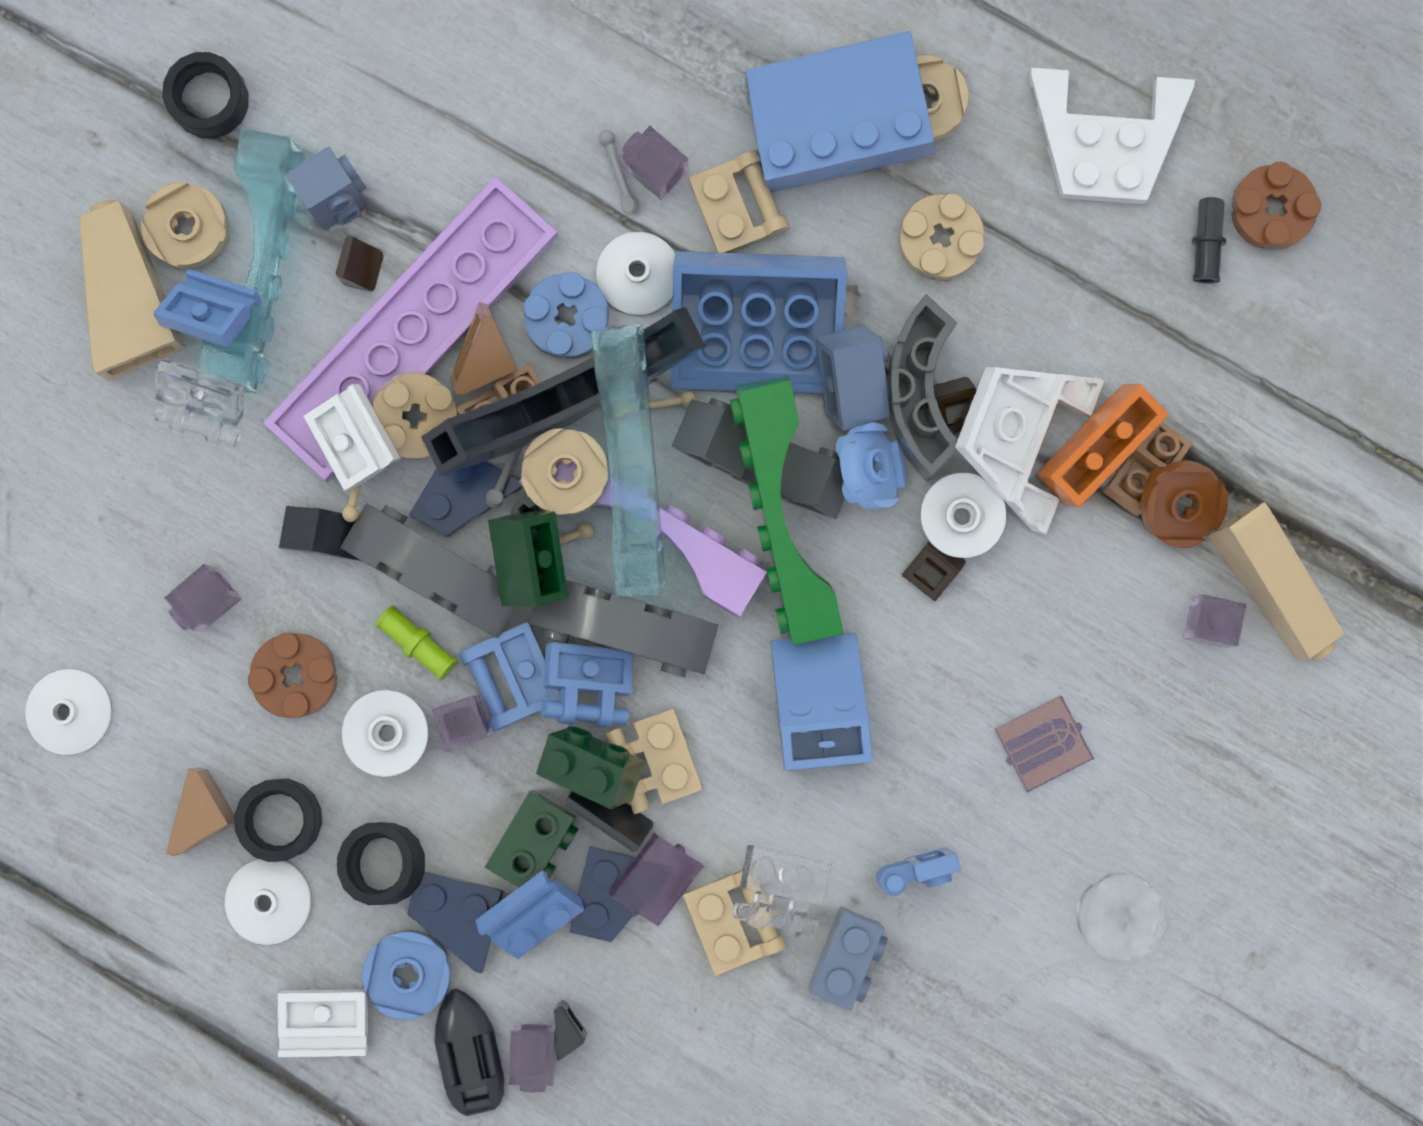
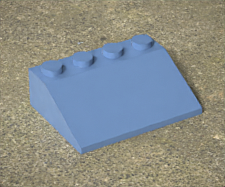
M911 31L746 70L764 178L771 193L936 155Z
M675 251L672 312L676 309L687 308L705 347L671 368V389L736 391V386L786 375L791 381L793 393L823 394L816 338L844 330L847 280L845 257Z

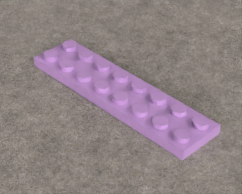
M494 176L270 414L263 424L323 480L329 482L335 473L303 416L336 394H341L351 384H360L371 404V400L377 390L382 388L386 382L392 380L391 378L403 372H421L429 375L467 334L479 302L487 304L489 309H491L559 236L558 232L498 177Z

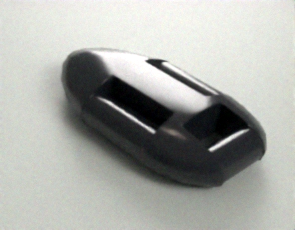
M453 989L445 996L439 1008L435 1023L434 1044L446 1095L451 1105L460 1114L468 1117L495 1110L500 1105L504 1095L505 1079L494 1028L487 1014L471 996L461 990ZM487 1086L488 1093L466 1098L464 1091Z

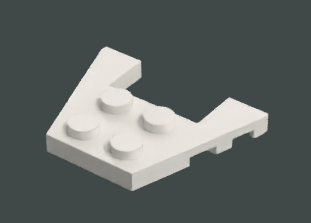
M1031 68L1028 80L1030 87L1033 88L1038 105L1036 109L1039 121L1043 124L1048 143L1047 150L1060 198L1145 204L1191 96L1195 80L1157 77L1153 82L1151 120L1068 114L1069 70Z
M985 367L955 448L1032 531L1047 534L1060 499L1028 483V478L1057 403L1079 415L1092 416L1104 380L1093 377Z

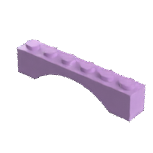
M560 461L555 465L558 473L554 476L555 481L565 480L567 483H570L575 479L573 472L577 469V466L574 463L565 465L563 461ZM608 468L609 482L603 496L593 507L606 508L628 514L649 524L668 538L684 556L695 574L703 597L740 619L767 574L766 571L760 568L763 561L744 549H741L739 554L734 553L724 547L727 541L726 538L708 527H704L702 532L687 524L690 519L688 515L671 505H668L665 510L650 502L653 498L650 492L635 483H631L629 488H626L614 480L617 473ZM521 478L520 481H519V484L521 485L522 488H524V487H523V484H522V478Z

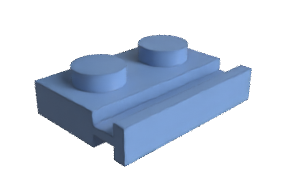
M188 269L185 272L186 280L182 284L177 283L154 311L153 315L159 325L228 348L251 318L250 311L254 305L258 307L261 305L262 300L258 292Z
M542 870L475 921L479 934L482 936L487 934L490 936L491 942L519 959L585 909L581 897L556 879H549L547 873Z

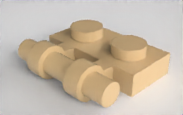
M674 708L634 722L633 724L639 739L630 743L626 742L621 727L605 733L608 743L622 746L632 755L644 752L652 776L639 779L633 800L629 801L633 814L650 809L644 792L652 789H657L662 804L703 790Z

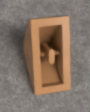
M481 302L477 306L450 376L454 393L462 396L517 371L512 355L488 305Z
M200 767L188 769L166 851L167 855L177 856L187 853L235 824L234 813L208 769Z

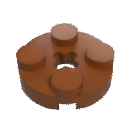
M1275 162L1272 165L1261 166L1251 171L1237 185L1232 197L1234 200L1231 216L1236 231L1249 244L1262 249L1265 247L1286 249L1299 242L1311 231L1317 214L1321 209V200L1317 196L1311 181L1302 172L1285 162ZM1266 198L1279 199L1283 203L1282 210L1284 214L1282 217L1278 213H1274L1271 216L1267 214L1265 209L1268 208L1269 203Z
M1185 460L1170 463L1165 467H1157L1149 474L1148 483L1141 497L1140 511L1143 526L1148 532L1169 546L1176 548L1197 546L1205 541L1203 537L1209 534L1212 528L1217 530L1223 523L1228 507V495L1224 484L1218 480L1214 472L1200 463ZM1183 495H1186L1187 498L1192 500L1191 507H1185L1183 514L1179 515V510L1176 508L1177 501Z
M282 633L266 641L254 655L250 666L248 685L258 703L271 714L285 718H301L320 711L333 697L337 687L335 660L330 649L319 639L301 633ZM299 664L302 667L300 675L304 678L301 685L292 683L290 686H287L284 682L286 680V675L283 673L285 668H294Z

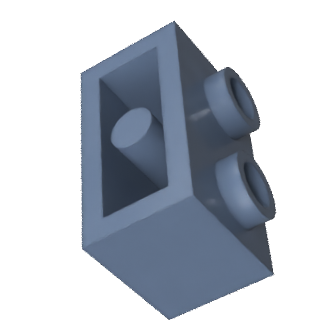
M330 147L325 148L285 173L307 210L324 231L337 223L344 225L353 221L361 214L360 209L367 205L360 192L366 189L363 181L346 155L337 158Z
M864 325L816 338L826 416L843 431L890 417L889 380L885 375L884 362L888 359V352L883 338Z
M840 906L808 985L810 994L852 1011L855 1001L862 1003L871 983V978L866 976L871 961L879 962L887 944L888 937L882 935L885 929L882 924Z

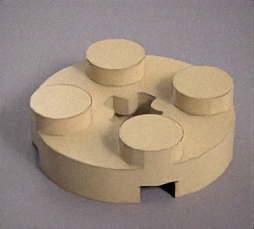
M920 55L916 56L923 89H927L929 96L936 95L937 101L932 102L931 108H927L933 139L937 141L945 138L959 127L968 105V87L962 73L956 67L953 69L950 65L943 63L944 59L937 56Z
M182 182L172 183L157 190L149 198L145 206L147 211L144 215V222L141 220L140 228L144 243L152 254L175 269H193L208 264L218 256L230 240V233L228 231L229 220L224 206L214 194L203 187L200 188L196 185ZM182 216H185L189 221L195 219V225L192 227L193 231L188 235L184 233L177 235L175 232L180 226L178 219Z
M950 193L947 195L935 194L927 196L916 202L905 215L899 234V249L906 264L920 275L922 273L927 277H934V280H951L963 275L973 266L984 246V227L976 210L958 194ZM941 227L943 230L951 232L952 236L948 239V247L944 248L940 242L935 244L931 242L930 238L935 234L934 228Z
M421 372L399 373L377 390L371 400V405L399 456L410 459L424 458L430 454L421 436L446 419L457 416L456 404L449 389L432 376ZM412 404H418L419 411L424 413L423 420H419L416 426H410L408 420L402 419L403 411H410Z
M564 428L546 431L532 441L524 455L521 475L522 484L527 495L539 508L544 511H555L559 517L577 515L593 507L603 496L609 482L608 462L601 446L590 435L581 431L564 430ZM563 461L565 465L574 463L577 466V469L573 472L575 479L572 482L567 483L565 480L555 481L554 476L558 473L555 465L558 462Z

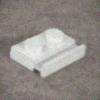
M351 384L347 387V390L341 394H336L303 416L344 491L355 489L385 470V467L401 460L360 384Z
M365 989L281 990L278 993V1057L366 1056L368 1054V992L366 993Z

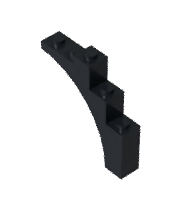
M687 308L676 309L649 327L593 358L511 396L448 418L421 436L440 476L509 454L546 431L569 426L599 407L633 396L657 380L656 377L704 348L705 344Z

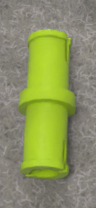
M394 605L386 609L377 620L375 626L378 629L380 628L403 648L402 654L408 659L414 657L434 674L439 681L446 678L458 663L455 657L453 658L430 638L431 632L424 627L419 629L399 612Z

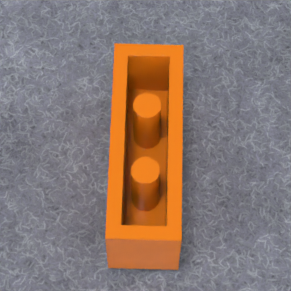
M1122 384L1046 462L1035 476L1055 497L1060 499L1059 501L1063 505L1079 508L1169 414L1141 384Z

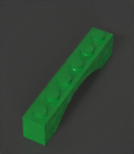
M785 375L736 386L737 398L730 400V406L735 426L743 424L746 441L739 442L744 468L752 467L756 482L749 484L748 489L753 510L761 509L765 525L757 526L762 551L770 550L774 565L773 567L766 568L771 592L780 593L782 607L775 609L780 634L788 633L793 645L844 634L836 595L831 584L816 573L797 552L789 537L783 518L780 494L782 467L789 443L799 425L791 381Z

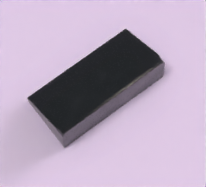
M573 791L564 801L566 807L632 852L638 850L654 824L652 820L642 813L633 814L631 806L627 803L613 809H608Z

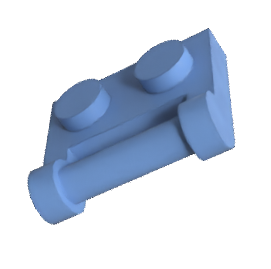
M529 622L501 633L498 638L492 637L459 653L463 665L468 664L490 713L491 719L488 722L493 732L541 711L544 700L559 701L560 699L559 689L544 688L545 656ZM493 652L518 705L508 711L484 659L485 656Z

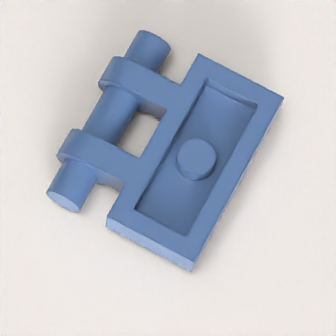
M553 642L547 644L544 688L560 689L559 701L544 700L541 707L542 717L555 718L561 724L586 721L593 722L595 727L610 728L612 724L626 725L629 718L628 709L614 707L615 695L627 696L631 694L633 654L616 649ZM578 691L597 693L596 704H578Z
M945 847L911 856L903 861L881 867L877 872L876 882L886 894L897 896L905 890L907 883L917 881L926 883L927 887H933L951 882V874L961 871L957 853Z

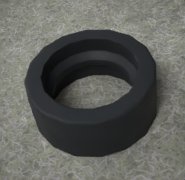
M194 52L181 57L169 68L163 81L162 98L167 112L186 132L199 138H218L231 133L242 123L248 110L249 93L243 78L226 58L212 52ZM216 73L227 81L230 89V98L226 107L217 115L207 119H198L191 116L185 110L181 101L186 84L200 74Z
M291 779L265 780L251 787L239 800L234 814L235 833L241 846L253 857L267 862L287 861L306 852L317 840L322 826L321 807L315 794L302 783ZM283 794L293 798L299 804L303 812L304 824L300 834L294 841L286 845L274 846L266 843L257 835L253 816L256 807L263 799L271 795Z
M366 823L352 830L342 842L337 856V875L343 889L354 900L366 905L397 904L407 899L420 885L425 871V853L419 839L408 828L395 823ZM376 838H387L394 841L402 854V871L398 881L393 886L383 890L369 887L364 881L360 868V859L364 848L370 841Z

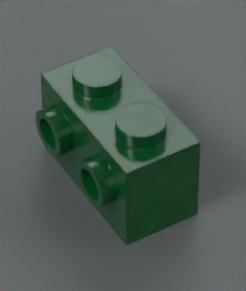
M555 511L519 512L488 520L502 606L538 607L569 598Z
M568 726L566 729L548 735L536 774L608 809H613L633 800L646 761L630 754L622 746L606 743L593 737L585 729Z
M535 790L529 791L484 868L518 888L542 870L547 873L550 879L557 867L550 863L558 848L566 851L579 830L572 825L577 815Z

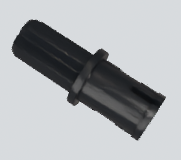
M1208 197L1202 198L1199 201L1196 237L1192 238V244L1196 245L1193 282L1203 284L1220 282L1222 246L1226 245V238L1222 237L1225 204L1223 199Z

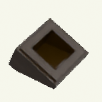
M347 235L342 247L336 275L345 286L372 292L377 284L384 255L379 249Z
M962 377L934 385L935 399H937L939 410L952 433L962 430L976 393V388L969 377Z
M928 541L902 573V576L935 602L959 574L966 562L963 558L951 557L940 552Z

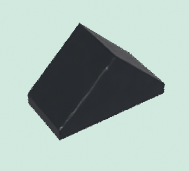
M286 506L279 548L361 561L340 548L356 520L348 522L344 520L342 513L330 510Z

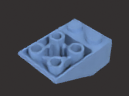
M845 633L796 645L792 644L791 639L771 641L783 769L788 771L873 762L869 718L856 633Z

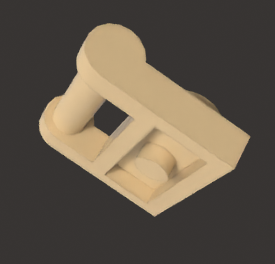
M758 150L748 151L736 159L688 177V182L717 253H734L780 235L790 228L785 215L780 216L771 191L765 182L764 174L760 167L762 163ZM743 173L746 174L765 221L756 227L752 224L734 177Z
M755 866L742 869L683 893L714 976L787 948L783 935L777 934L756 880L760 877ZM736 887H740L762 940L751 946L728 892Z

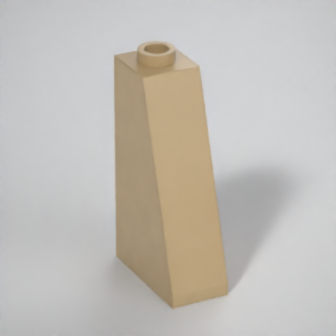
M106 200L96 203L90 208L91 212L79 216L91 361L95 374L106 380L113 379L186 349L181 333L159 325L153 315L166 296L133 214L119 200L115 202L113 200Z
M1265 502L1240 511L1220 525L1217 530H1213L1207 535L1297 660L1313 658L1316 662L1328 656L1337 648L1334 642L1345 633Z

